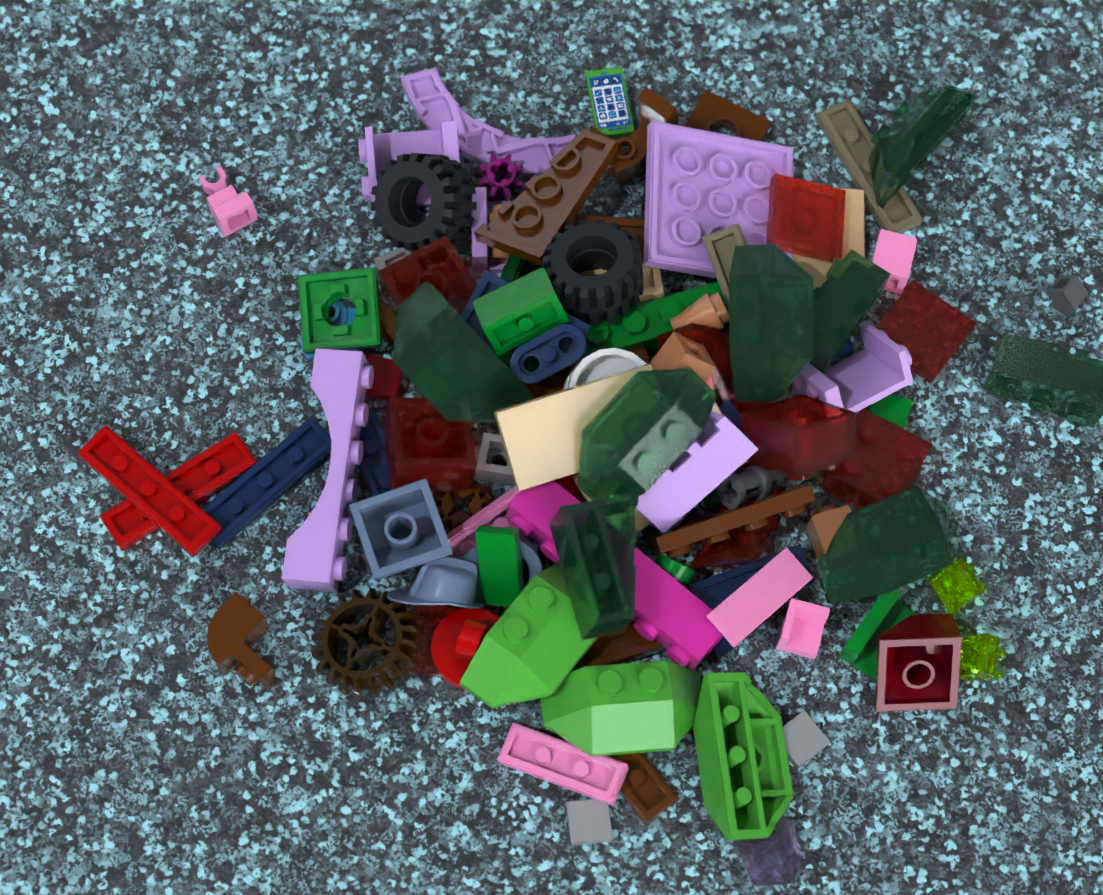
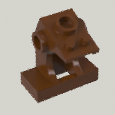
M647 87L637 97L641 121L637 130L630 137L613 139L600 132L591 125L589 127L590 132L617 141L619 151L604 173L607 177L613 174L619 185L641 175L646 170L648 124L654 120L678 125L676 108ZM623 146H628V147H629V148H626V149H620V148L623 147Z

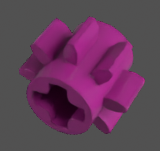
M491 153L489 166L479 164L478 172L486 177L479 180L477 186L488 189L490 192L489 200L491 201L495 198V195H503L508 201L511 197V188L521 190L523 183L516 179L515 176L522 173L523 166L517 165L514 167L512 162H510V153L506 155L505 159H497L496 155ZM499 171L506 173L501 183L494 181L495 175L497 176Z

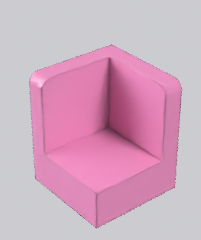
M880 229L865 285L902 295L909 278L917 239Z
M790 598L784 613L776 649L816 659L830 608Z

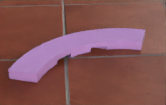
M436 67L400 77L406 97L424 125L429 130L441 129V121L456 120L459 154L477 164L489 166L491 153H494L497 159H505L506 155L510 153V162H512L514 167L517 165L523 166L522 173L519 176H540L551 166L550 160L576 137V134L553 138L527 137V139H521L505 135L504 131L491 127L477 118L474 120L459 107V103L448 92Z

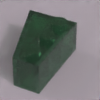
M852 249L843 260L837 258L825 276L827 280L820 288L817 286L805 303V307L792 319L786 328L784 336L788 337L785 346L787 354L792 357L800 355L825 374L856 331L859 323L863 321L885 290L891 273Z
M1004 333L995 350L982 388L991 391L994 396L1000 399H1014L1028 404L1036 412L1053 413L1064 417L1067 422L1074 426L1094 428L1103 415V361L1088 358L1089 350L1077 348L1075 355L1052 350L1053 343Z
M638 492L561 506L549 523L582 640L620 633L634 618L636 580L634 547L637 542L635 517L636 506L638 505Z

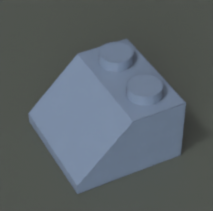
M427 479L349 505L375 581L453 554Z

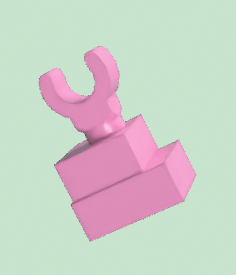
M218 166L216 170L219 181L209 183L203 175L199 179L203 191L210 195L206 199L211 215L223 236L226 237L253 223L258 218L254 203L248 193L244 192L238 195L232 184L228 186L225 171Z

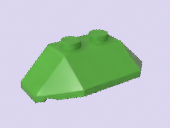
M555 563L536 574L486 634L461 678L459 685L492 709L502 707L505 704L551 696L601 634L591 587L587 589L572 577L571 571L560 563Z
M667 660L585 666L570 672L551 696L539 698L542 723L544 727L552 732L555 731L567 742L591 757L674 750L694 725L701 682L698 671L681 667L679 664Z
M745 672L706 673L703 676L693 725L704 808L727 840L766 839L770 837L775 825L793 799L781 715L767 698L751 684L752 680Z

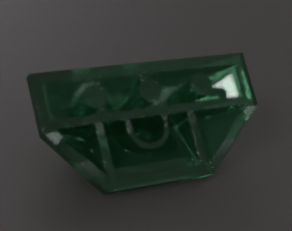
M952 85L921 92L911 104L905 100L892 117L894 122L890 126L884 123L871 139L875 146L868 157L876 204L883 209L966 117L977 98L976 95Z
M775 244L735 246L729 274L730 361L736 402L777 401L814 358L813 277Z
M428 280L398 306L393 362L447 421L497 424L494 411L535 398Z
M690 367L637 371L581 431L577 487L606 514L646 493L703 432L718 395Z
M913 485L848 513L832 538L826 554H822L816 564L826 602L835 603L887 594L952 565L960 543L951 508L919 486Z

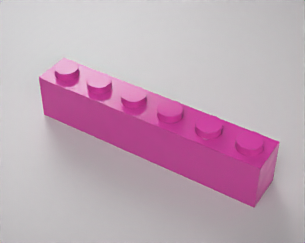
M554 480L520 491L508 504L506 517L510 519L508 522L512 528H519V535L523 537L529 535L540 544L541 552L548 559L555 563L561 561L572 570L571 575L578 583L587 589L590 587L594 588L603 596L604 604L611 611L618 615L624 613L634 621L635 629L649 641L655 639L667 649V656L674 663L679 664L681 667L687 665L694 671L723 637L720 631L706 617L713 611L710 607Z

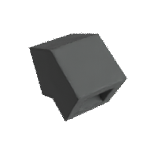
M1060 275L1047 290V293L1052 298L1050 305L1068 319L1081 306L1089 293L1077 275Z

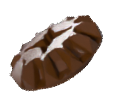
M456 476L452 481L440 484L433 496L446 534L470 518L468 514L462 511L452 514L455 509L452 497L460 502L472 499L469 503L471 517L493 502L486 486L475 482L473 478L459 479Z

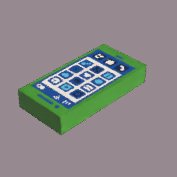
M622 67L586 71L585 82L594 127L613 139L630 137L635 130Z

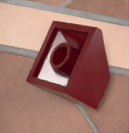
M952 613L910 615L878 636L875 689L876 712L957 709L962 636Z

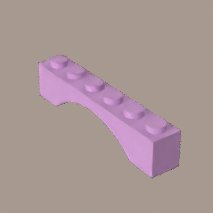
M319 348L315 350L310 386L320 400L328 420L331 438V459L325 487L315 508L304 523L287 539L281 579L290 589L337 593L339 581H344L346 577L347 559L343 556L344 543L349 542L352 535V519L348 517L350 503H355L357 499L358 482L357 479H354L355 465H360L363 458V442L359 441L361 426L366 427L368 422V404L364 403L366 389L372 388L374 380L373 366L368 363L362 351Z

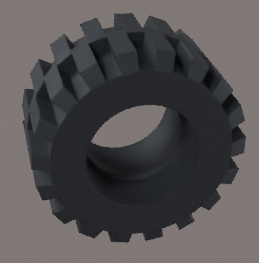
M402 154L397 156V160L387 162L385 164L387 171H379L376 176L379 184L378 186H372L371 194L375 195V202H370L371 211H376L377 217L373 220L376 227H383L380 234L385 239H392L391 244L395 247L405 248V250L410 251L443 250V247L455 245L456 239H463L467 234L465 226H472L475 218L470 216L471 210L477 209V202H472V195L476 194L474 185L468 184V180L471 178L467 171H460L462 165L456 160H449L448 156L438 154ZM425 183L431 195V209L427 218L423 221L417 211L416 198L420 187Z
M596 219L595 223H588V220L579 221L580 225L575 227L570 224L564 227L563 234L557 232L552 237V243L546 245L544 250L545 256L543 257V268H545L565 312L583 322H591V326H600L599 322L607 321L608 324L614 323L619 315L624 318L630 314V307L636 308L640 302L639 295H643L644 290L642 253L640 252V245L637 239L633 240L632 233L629 230L621 231L620 225L614 222L607 225L605 220ZM592 269H603L607 271L603 274L596 276H585L580 274L584 271Z

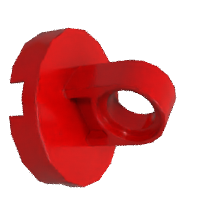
M465 608L456 610L442 619L433 633L431 654L433 663L443 680L455 688L464 689L459 685L460 680L486 634L500 619L488 610Z

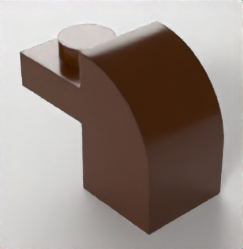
M237 592L213 615L207 630L208 648L216 667L223 676L236 664L237 666L233 669L234 672L247 685L251 687L256 682L263 690H266L276 679L273 668L250 648L269 630L266 618Z

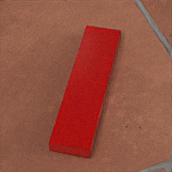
M107 425L101 428L77 452L78 456L193 558L222 530L221 526Z
M234 432L164 476L198 505L235 482L257 462L239 435ZM127 499L99 515L121 551H124L159 529L158 526Z

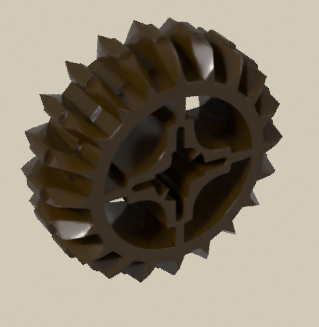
M370 587L364 598L360 590L354 589L352 600L350 601L343 595L338 596L340 606L336 610L332 606H326L325 611L329 615L327 620L316 619V625L323 631L311 635V640L314 644L318 645V647L311 651L312 657L316 661H320L316 665V669L321 675H327L325 681L331 687L339 685L338 690L344 695H348L353 690L357 698L363 699L369 689L373 697L379 698L381 686L383 685L389 691H395L393 680L396 677L403 681H408V675L403 670L405 666L417 667V661L410 655L422 651L420 643L415 641V639L421 636L420 628L417 625H413L417 618L412 611H406V604L388 599V591H385L379 597L377 590ZM365 617L359 624L351 625L356 620ZM388 619L394 622L396 640L394 647L384 640L387 631L384 626ZM369 638H372L377 646L371 643L370 646L366 647L364 644V649H362L356 641L362 643L367 639L369 642ZM340 639L349 646L346 655L348 662L345 668L340 665L338 659ZM384 661L377 667L368 670L374 662Z

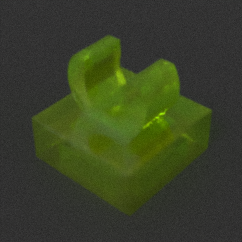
M964 558L953 561L929 581L949 613L952 614L963 610L985 592L986 585L984 582L979 583L972 572L974 567L971 564H967Z
M989 633L963 637L959 679L972 681L1002 678V672L995 670L996 660L1005 658V652L998 648L1000 638Z

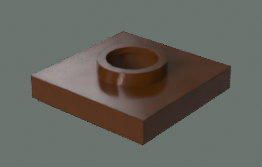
M705 90L685 127L709 131L712 125L721 123V127L728 128L733 133L736 131V137L763 142L771 128L772 121Z

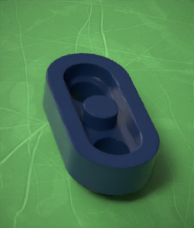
M558 325L519 346L511 356V371L523 383L538 384L579 362L587 350L586 337L574 325ZM565 338H571L574 341V348L568 353L562 352L560 349V343ZM530 357H536L539 361L538 369L533 372H529L525 368V362Z

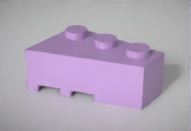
M700 406L672 437L673 442L665 444L620 494L650 525L663 534L668 529L671 530L677 527L685 518L686 513L758 450L725 416L703 406Z

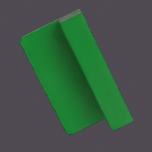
M545 268L533 271L473 301V306L482 329L497 356L538 337L558 325L570 322Z
M890 582L839 655L840 658L875 682L878 636L910 615H918L898 602L903 591Z

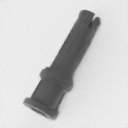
M811 452L807 455L765 468L760 465H751L742 473H731L717 486V494L724 506L729 509H735L742 506L744 501L765 499L775 489L824 475L826 462L820 453Z

